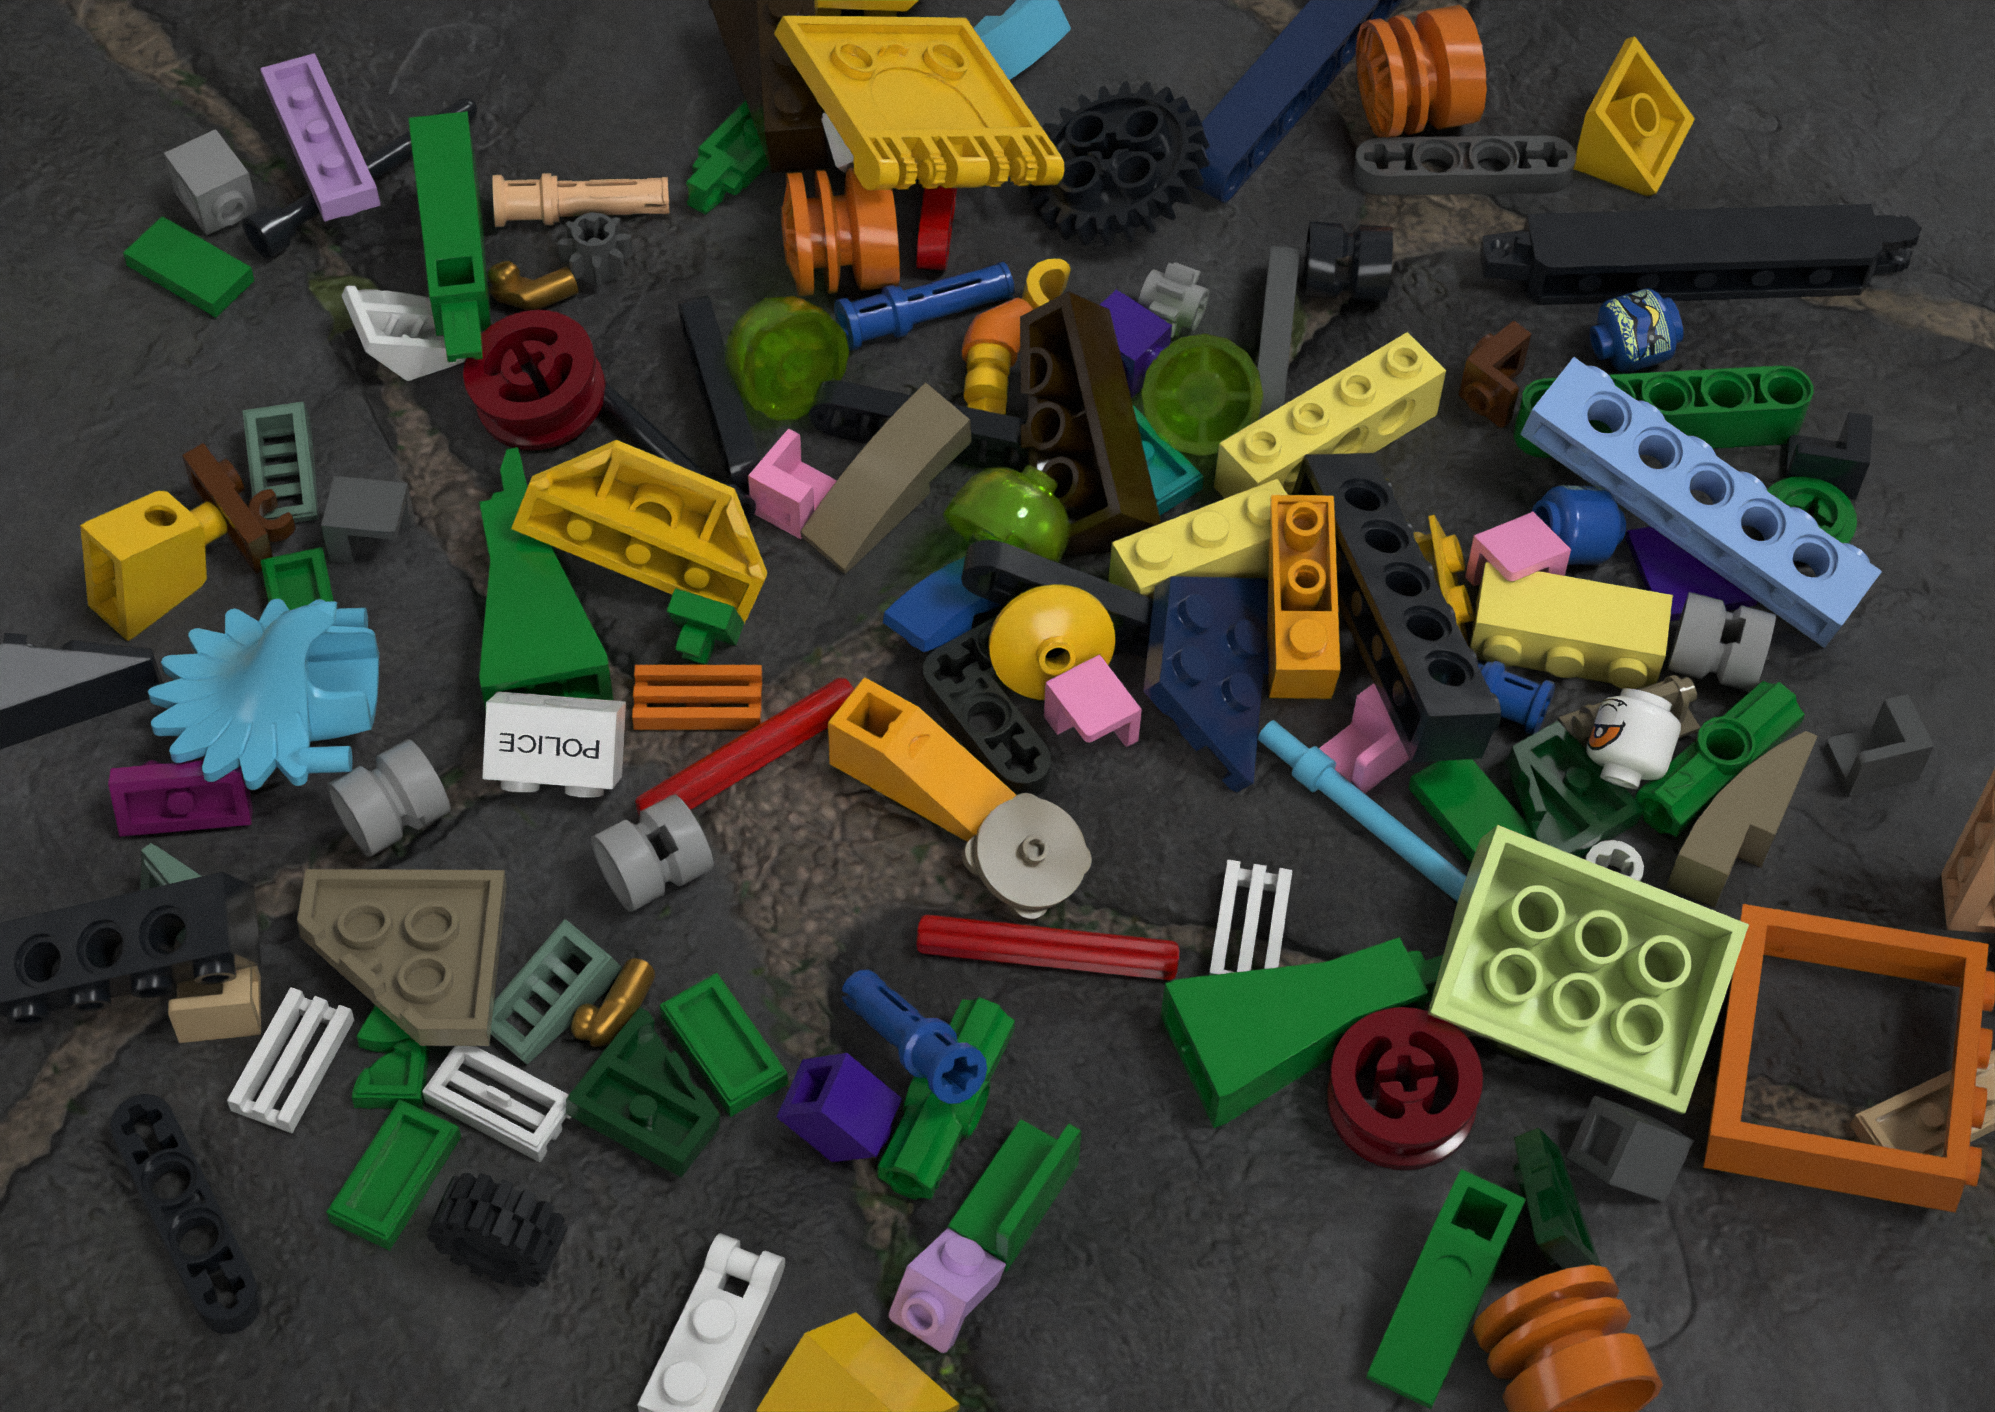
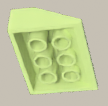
M1497 825L1480 838L1458 899L1428 1015L1683 1115L1686 1113L1749 924Z

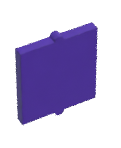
M1653 527L1627 530L1625 539L1646 590L1673 595L1670 622L1680 620L1688 592L1723 600L1726 611L1738 609L1741 605L1746 607L1756 606L1758 601Z

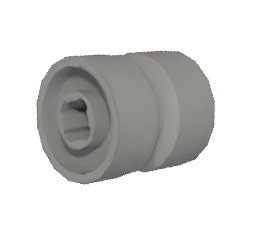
M1688 592L1676 630L1667 670L1702 679L1709 672L1717 675L1720 685L1751 692L1758 685L1772 639L1776 614L1742 605L1731 613L1726 611L1723 600Z
M406 739L377 755L376 768L369 771L364 767L358 766L352 769L351 772H347L327 784L329 797L341 822L358 848L368 857H372L400 841L403 837V827L405 825L419 830L448 814L451 810L449 799L437 773L421 749L410 739Z
M676 794L640 811V820L636 825L628 820H622L591 836V845L599 868L616 898L629 912L663 896L666 882L670 881L677 886H682L709 872L714 866L711 850L699 823L688 806ZM654 841L664 858L661 861L651 844Z

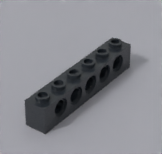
M1373 453L1306 454L1291 495L1334 496L1338 606L1411 763L1482 759L1493 731H1496L1500 724V703L1497 696L1491 693L1478 667L1477 656L1474 650L1468 647L1456 623L1454 609L1446 602L1435 580L1433 567L1429 561L1425 560L1414 538L1410 521L1404 518L1397 504L1391 482L1388 478L1384 477Z

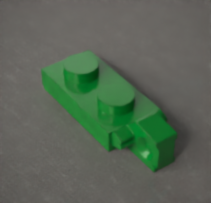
M746 100L698 147V158L692 165V173L694 174L686 181V186H688L687 205L705 215L722 202L726 192L734 196L741 192L742 188L745 189L769 165L751 119Z

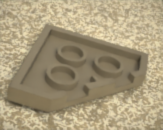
M305 869L297 917L300 938L420 1046H489L507 890L505 870Z

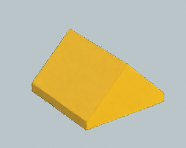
M1635 36L1625 40L1585 114L1576 152L1574 170L1648 197L1657 194L1695 118Z
M855 1312L804 1333L756 1412H957L959 1410V1403Z

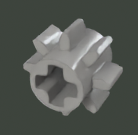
M1176 262L1174 264L1168 263L1165 273L1155 269L1149 273L1138 304L1172 325L1171 338L1173 336L1178 337L1182 327L1192 331L1198 327L1209 299V289L1196 285L1201 272Z

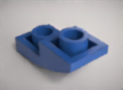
M965 557L932 573L902 595L884 612L883 623L906 639L910 645L920 649L922 652L935 650L971 630L975 614L985 613L1002 605L969 592L963 586L961 581Z

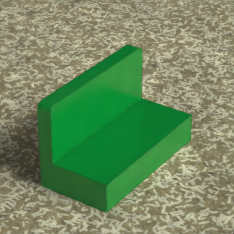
M1020 1119L949 1223L948 1228L962 1237L973 1240L984 1251L1006 1264L1004 1271L1007 1272L1077 1167L1082 1130L1069 1123L1057 1140Z

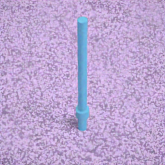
M1275 720L1270 721L1261 730L1258 740L1293 768L1292 776L1311 792L1319 789L1458 903L1467 877L1337 772L1335 770L1336 762L1317 746L1309 749Z

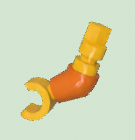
M1046 259L1038 262L1029 271L1022 299L1014 298L976 315L965 333L962 344V358L967 363V375L965 376L964 399L968 403L967 407L1003 415L1006 414L1008 375L1010 374V368L1015 365L1018 353L1020 352V316L1055 299L1063 293L1071 271L1066 261L1062 259Z

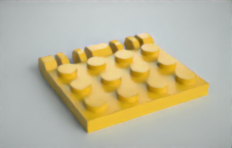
M782 16L774 35L842 137L845 145L853 154L854 174L866 190L908 189L913 184H916V179H919V184H922V188L937 189L940 185L944 188L983 187L984 185L1001 187V184L1008 182V177H1010V182H1014V185L1029 186V184L1034 186L1057 185L1062 180L1064 161L1061 154L967 18Z

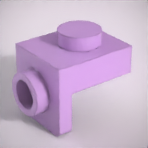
M947 1228L907 1266L891 1306L889 1318L892 1322L941 1353H945L954 1345L965 1317L998 1285L1006 1264L984 1251L973 1240L962 1237Z

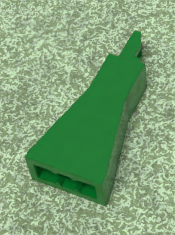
M468 111L408 118L429 298L436 336H444L448 363L464 358L474 357V360L483 359L481 333L491 326L481 197Z
M518 447L507 449L500 468L503 491L493 493L491 500L479 501L490 560L479 673L485 711L486 702L497 692L614 700L607 654L562 569L552 546L511 529L528 486Z
M1400 937L1327 962L1176 979L1165 983L1160 1016L1213 1128L1232 1121L1332 1058L1343 1035L1352 1025L1365 1016L1389 1008L1406 1007L1424 1010L1425 1003L1432 1000L1443 955L1425 961L1421 951L1407 952Z

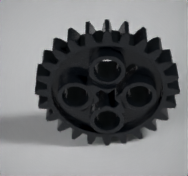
M1125 81L1116 95H1110L1106 86H1101L1098 100L1091 102L1082 94L1078 96L1080 109L1073 112L1061 107L1059 112L1063 122L1060 125L1045 123L1042 126L1063 158L1064 175L1057 185L1034 186L1029 184L1027 186L1031 194L1029 197L1038 215L1043 217L1050 230L1058 227L1065 240L1070 239L1077 233L1082 244L1085 246L1089 245L1096 234H1100L1105 246H1110L1116 233L1120 232L1124 233L1128 242H1133L1136 228L1142 225L1150 233H1155V218L1161 215L1173 221L1176 219L1172 208L1175 202L1182 204L1192 203L1193 200L1187 187L1203 186L1204 180L1199 169L1210 165L1205 152L1210 147L1197 111L1190 109L1184 96L1174 99L1170 88L1167 86L1155 95L1150 82H1145L1137 93H1133L1128 81Z

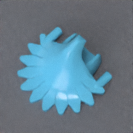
M273 599L267 604L259 621L239 609H230L225 614V634L200 628L192 629L188 633V637L195 654L168 655L162 658L161 664L164 673L174 680L154 686L148 691L152 704L168 708L151 720L152 731L156 736H179L169 749L171 759L175 763H182L205 756L202 771L204 779L208 782H214L240 766L245 786L250 790L260 788L276 767L295 786L305 784L308 774L351 772V746L310 747V742L334 739L372 729L379 686V650L375 632L368 628L366 608L337 609V602H325L322 599H318L309 605L289 610L281 599Z

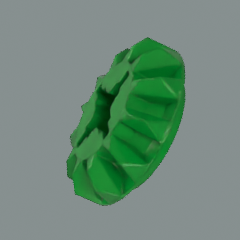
M1799 476L1778 481L1767 489L1770 494L1789 507L1800 508L1807 513L1810 508L1815 509L1813 517L1819 528L1839 542L1851 544L1857 527V516L1851 501L1837 487L1820 479Z

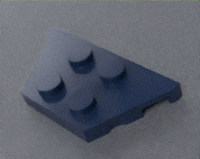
M1170 576L1156 585L1154 590L1143 692L1163 714L1174 720L1181 735L1196 751L1208 746L1229 770L1222 781L1229 789L1237 793L1254 784L1268 625L1269 581L1265 578Z

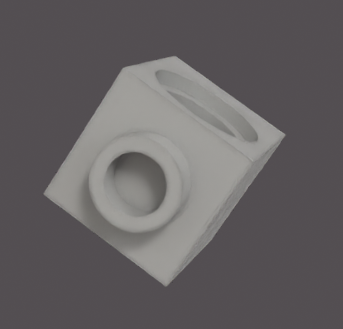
M216 129L164 153L174 193L206 236L228 225L239 222L257 210L249 172Z

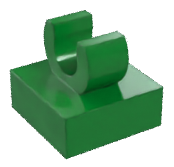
M676 588L666 611L676 626L682 629L676 644V651L683 653L681 657L683 660L699 665L708 664L715 640L736 646L744 626V621L734 606Z

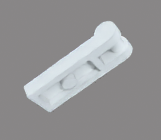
M722 1233L715 1237L698 1281L637 1405L639 1412H719L781 1280L785 1267L784 1257L766 1250L759 1256L741 1249L740 1240ZM730 1275L749 1282L743 1298L723 1290Z

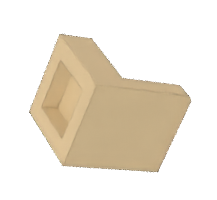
M254 966L236 970V978L224 983L199 984L194 980L177 983V998L168 1001V1015L179 1043L261 1035V976L258 967Z

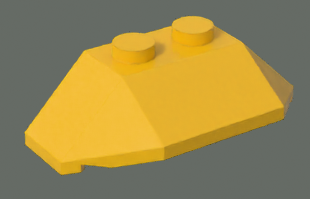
M618 440L532 476L511 528L519 533L673 595L676 588L734 606L744 624L767 576V570L734 488Z

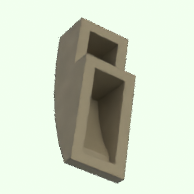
M925 382L894 413L845 469L800 531L801 537L841 572L846 574L930 494L929 482L972 442L970 419Z
M1804 731L1779 744L1744 768L1716 795L1693 826L1677 856L1666 887L1716 907L1737 858L1762 868L1818 736Z

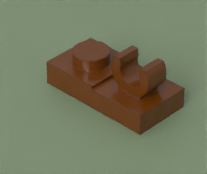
M202 443L182 455L190 486L203 503L211 502L219 509L227 524L226 535L255 574L262 571L260 560L273 557L269 541L278 542L285 540L296 530L293 516L290 512H287L274 520L263 518L265 514L279 507L276 494L272 489H266L257 493L250 500L249 507H247L239 496V493L243 492L245 487L234 466L226 458L218 462L206 445Z

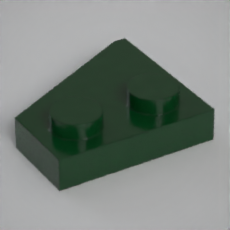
M1559 721L1512 746L1507 757L1506 765L1532 838L1581 858L1586 855L1592 846L1599 842L1611 840L1635 826L1645 809L1624 787L1612 784L1600 777L1603 767L1596 764L1588 756L1586 749Z
M641 1007L637 1009L566 1098L567 1115L681 1178L719 1129L720 1113L704 1090L696 1087L691 1082L688 1067L676 1050L671 1053L654 1030V1019L648 1011Z
M1539 1127L1514 1137L1519 1161L1513 1165L1514 1174L1528 1203L1536 1242L1549 1265L1559 1264L1563 1269L1586 1265L1601 1266L1559 1147Z

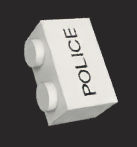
M497 692L486 702L483 779L500 780V788L512 792H535L540 789V784L565 786V794L570 796H603L604 789H613L622 778L626 702Z

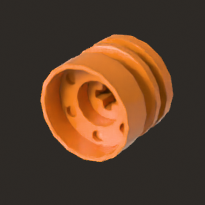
M1456 5L1423 11L1417 15L1414 26L1411 20L1403 14L1393 16L1388 19V22L1379 18L1367 20L1361 24L1356 45L1357 80L1366 118L1376 136L1386 138L1397 137L1403 131L1408 135L1417 134L1424 130L1427 119L1437 130L1470 125L1480 121L1486 101V67L1476 25L1465 8Z
M848 167L845 177L844 195L833 196L826 171L815 170V197L806 198L802 173H786V191L783 206H781L782 237L786 264L795 280L798 296L814 295V268H823L828 294L838 292L840 266L845 265L852 266L854 278L860 291L882 289L888 285L899 286V243L893 189L866 190L854 174V167Z
M1586 1265L1566 1268L1541 1276L1508 1292L1490 1304L1476 1318L1472 1330L1479 1346L1486 1353H1490L1487 1359L1490 1371L1497 1379L1513 1380L1507 1385L1502 1397L1508 1412H1639L1658 1396L1663 1383L1644 1342L1639 1335L1621 1333L1626 1329L1631 1314L1622 1299H1617L1619 1289L1607 1267Z

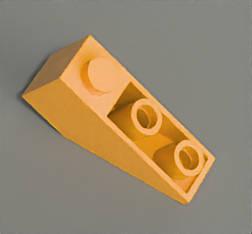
M1271 495L1267 630L1269 698L1332 699L1340 674L1334 496Z
M865 677L828 722L830 765L967 842L976 836L981 823L992 810L1016 796L1010 788L918 706Z

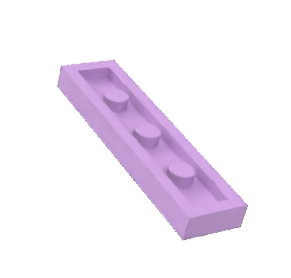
M315 53L260 68L264 87L323 220L328 221L342 216H351L360 211L381 206L375 182Z

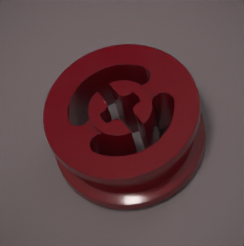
M529 310L509 315L492 324L481 334L483 359L474 360V357L465 359L463 379L466 391L476 406L478 416L486 431L494 439L506 446L518 447L520 450H543L562 445L585 431L596 419L603 406L606 380L603 369L595 356L592 342L584 328L564 314L549 310ZM528 362L531 363L536 377L542 386L547 388L548 396L540 399L529 375L523 372L522 365Z
M1399 1007L1374 1012L1352 1025L1343 1035L1335 1049L1327 1089V1108L1330 1120L1341 1140L1358 1156L1373 1164L1395 1170H1416L1433 1166L1454 1154L1470 1134L1482 1093L1483 1074L1481 1063L1472 1043L1458 1027L1428 1015V1011ZM1378 1063L1371 1094V1100L1376 1099L1375 1108L1373 1109L1361 1095L1356 1078L1369 1065ZM1434 1069L1447 1083L1452 1097L1451 1103L1438 1114H1430L1438 1082V1076L1432 1077Z

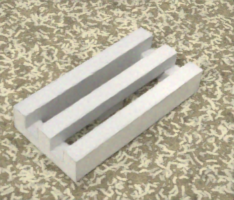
M1227 860L1209 975L1234 973L1233 971L1224 970L1237 886L1250 888L1237 972L1251 971L1263 890L1275 892L1264 969L1278 967L1292 870L1279 868L1278 874L1266 873L1265 865L1253 864V870L1240 868V861Z
M290 987L227 1099L230 1110L293 1133L354 1022L352 1010L342 1005H339L337 1009L331 1008L327 1000L314 996L313 1000H309L304 997L303 991ZM300 1015L303 1016L292 1038L290 1039L287 1047L285 1048L282 1056L280 1057L277 1065L275 1066L272 1074L270 1075L267 1083L261 1091L258 1099L256 1100V1102H254L253 1099L255 1098L263 1081L269 1073L272 1065L274 1064L287 1038L293 1030L296 1022L298 1021ZM320 1022L328 1025L281 1111L273 1109L287 1081L293 1076L299 1065L302 1054Z
M454 1046L422 1091L426 1103L539 1163L547 1153L546 1146L551 1139L555 1141L562 1132L561 1124L564 1119L571 1118V1116L566 1114V1098L569 1094L476 1046ZM463 1063L550 1110L545 1116L512 1099L510 1095L493 1086H487L458 1069ZM446 1085L535 1130L534 1134L445 1088Z

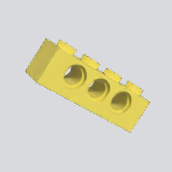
M1408 332L1220 442L1214 488L1226 499L1278 479L1286 493L1291 495L1306 454L1377 452L1437 415L1446 370Z

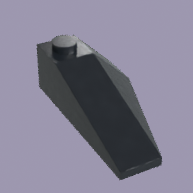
M5 632L3 643H0V750L150 699L149 689L163 684L152 648L71 640L65 643L61 649H53L27 644V635Z

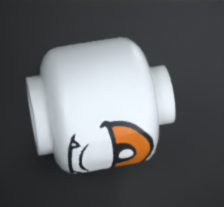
M1631 688L1622 689L1620 696L1608 697L1603 700L1586 748L1588 756L1596 764L1603 767L1600 776L1602 779L1621 787L1638 789L1641 780H1658L1664 777L1669 768L1681 731L1679 720L1670 712L1672 704L1657 695Z

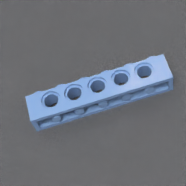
M1575 357L1571 359L1534 406L1520 434L1591 485L1599 486L1609 491L1618 504L1823 648L1827 646L1882 572L1870 563L1869 558L1862 550L1854 545L1839 542L1819 528L1816 520L1806 511L1796 507H1789L1770 494L1757 477L1748 472L1737 471L1717 457L1708 443L1698 437L1687 436L1665 421L1663 414L1655 406L1645 401L1635 400L1615 386L1613 380L1606 372L1595 366H1586ZM1589 420H1599L1606 423L1613 433H1601L1595 430L1590 425ZM1639 455H1649L1656 458L1661 463L1663 469L1648 467L1642 462ZM1690 490L1706 493L1712 499L1714 505H1705L1698 502L1692 496ZM1746 525L1756 528L1761 532L1765 541L1751 539L1744 533L1742 526ZM1793 561H1800L1809 565L1815 572L1816 577H1807L1801 574L1794 566Z

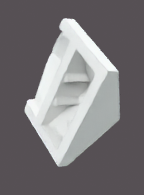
M351 285L345 287L341 296L365 352L406 381L465 362L466 358L456 359V362L448 363L444 336H436L429 297L397 291L357 290L356 286Z

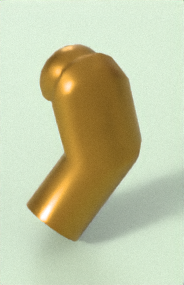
M504 261L493 265L487 274L489 282L492 284L489 291L498 302L528 311L540 310L578 294L576 280L568 267H563L533 280L521 277L519 268L510 261Z
M632 958L627 960L600 1008L589 1003L578 1007L571 1026L574 1037L579 1040L590 1041L592 1047H602L610 1044L641 1006L655 979L653 967L642 959Z

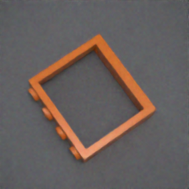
M1743 904L1740 921L1749 924L1729 985L1703 1168L1956 1213L1964 1186L1977 1187L1982 1159V1148L1970 1146L1971 1127L1982 1128L1987 1103V1088L1975 1085L1977 1068L1986 1070L1988 1067L1993 1039L1992 1029L1981 1028L1982 1010L1992 1012L1995 1002V972L1986 971L1989 944ZM1763 955L1960 987L1943 1157L1741 1122Z

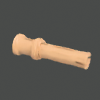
M542 173L540 179L504 180L502 175H493L492 179L495 227H504L506 221L542 220L544 225H554V222H559V217L582 216L590 212L605 215L669 214L668 177L558 181L557 176H551V173Z

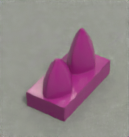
M205 756L200 761L162 764L155 760H150L140 766L111 768L108 786L119 837L251 825L253 814L250 791L245 786L241 766L214 782H208L204 779L202 765Z

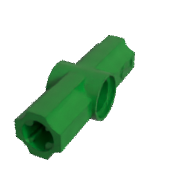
M1762 681L1725 715L1706 721L1699 729L1696 740L1670 762L1664 777L1658 780H1650L1637 792L1635 799L1645 808L1642 813L1644 821L1659 834L1670 833L1677 837L1706 810L1716 795L1744 768L1778 746L1802 724L1805 713L1799 707L1796 695L1780 682L1771 684ZM1715 756H1720L1726 760L1719 759Z
M980 997L975 1000L962 999L950 1023L959 1043H968L975 1046L986 1058L987 1072L980 1089L970 1099L961 1103L948 1104L939 1100L932 1093L926 1078L914 1076L904 1102V1116L878 1165V1178L891 1186L894 1192L910 1199L933 1198L936 1189L939 1188L943 1175L949 1168L961 1138L968 1139L975 1131L989 1097L990 1079L1014 1033L1015 1020L1008 1016L1000 1005Z

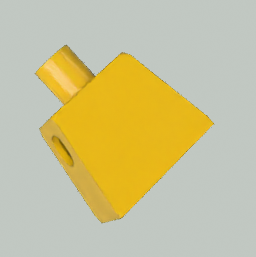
M158 490L81 524L88 606L125 640L129 641L203 586L207 579L205 546L227 533V524L222 513L211 502H204L189 511L171 494Z

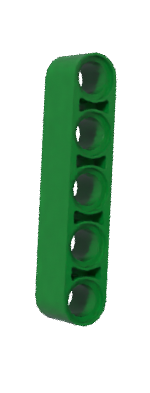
M1791 366L1609 375L1615 386L1637 401H1645L1652 404L1663 414L1665 421L1687 436H1695L1702 439L1712 449L1788 443L1790 436L1799 434L1814 394L1810 378L1801 370ZM1556 378L1535 380L1526 386L1522 394L1513 438L1516 445L1524 453L1533 457L1552 458V456L1520 434L1532 409ZM1589 420L1590 425L1595 430L1601 433H1613L1606 423L1599 420Z

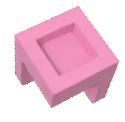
M788 429L748 475L749 496L756 503V516L802 539L800 531L837 480L801 462L800 434Z
M1531 512L1474 535L1465 578L1473 586L1480 585L1486 562L1491 563L1508 581L1518 580L1537 571L1565 576L1571 549L1534 512Z
M1100 654L1046 682L1044 718L1057 735L1074 727L1083 740L1088 743L1112 731L1115 732L1126 747L1138 742L1142 709Z
M1374 683L1357 695L1352 723L1319 748L1336 762L1335 770L1365 794L1410 760Z

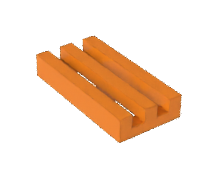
M635 665L634 707L632 709L633 730H751L761 724L762 665ZM648 703H686V707H648ZM711 704H749V707H711Z

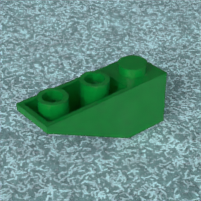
M1460 1169L1432 1227L1369 1368L1366 1379L1432 1409L1512 1239L1526 1201L1525 1198Z

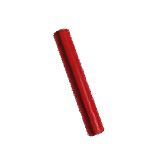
M837 678L649 789L635 800L639 817L640 811L674 794L680 797L690 810L828 728L830 719L855 688L852 687L846 678Z
M927 914L921 916L916 943L918 951L922 954L1172 980L1176 977L1180 952L1178 943L1171 940Z

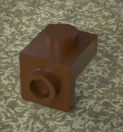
M1514 320L1495 336L1489 333L1475 345L1470 356L1466 359L1458 395L1466 401L1475 413L1487 417L1500 428H1503L1512 420L1519 392L1518 385L1512 379L1523 371L1532 333Z

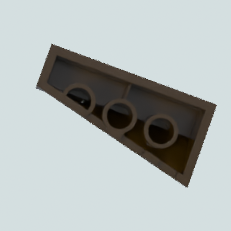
M707 0L715 16L723 44L727 48L740 90L743 91L748 104L751 119L771 172L829 168L827 136L821 120L823 118L822 114L825 111L819 105L814 94L774 35L782 16H818L817 0Z
M1068 291L1020 316L1021 393L1028 395V419L1025 425H1021V448L1028 451L1029 483L1021 485L1022 509L1029 511V537L1022 538V549L1049 560L1110 552L1112 542L1161 524L1110 309Z

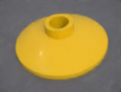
M1062 584L1036 587L1015 597L998 614L989 636L990 659L998 677L1014 692L1037 700H1045L1047 681L1099 654L1109 665L1115 648L1114 626L1103 604L1085 590ZM1054 648L1066 650L1057 657L1046 658L1047 653Z

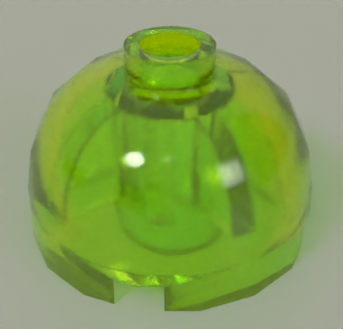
M795 296L772 297L750 306L736 320L727 338L725 361L727 370L738 386L740 395L755 410L763 412L768 418L780 421L797 419L809 413L816 390L822 382L832 380L833 378L841 381L846 371L849 347L845 331L821 307Z
M1205 333L1181 337L1163 349L1148 367L1141 393L1145 417L1157 435L1177 451L1199 456L1218 453L1220 442L1259 420L1264 400L1261 373L1249 354L1227 338Z
M1029 465L1024 468L1022 473L1007 467L987 468L972 476L960 488L942 513L945 521L967 541H969L972 535L978 541L996 540L1057 563L1060 562L1069 542L1070 523L1066 509L1053 495L1058 485L1048 475Z

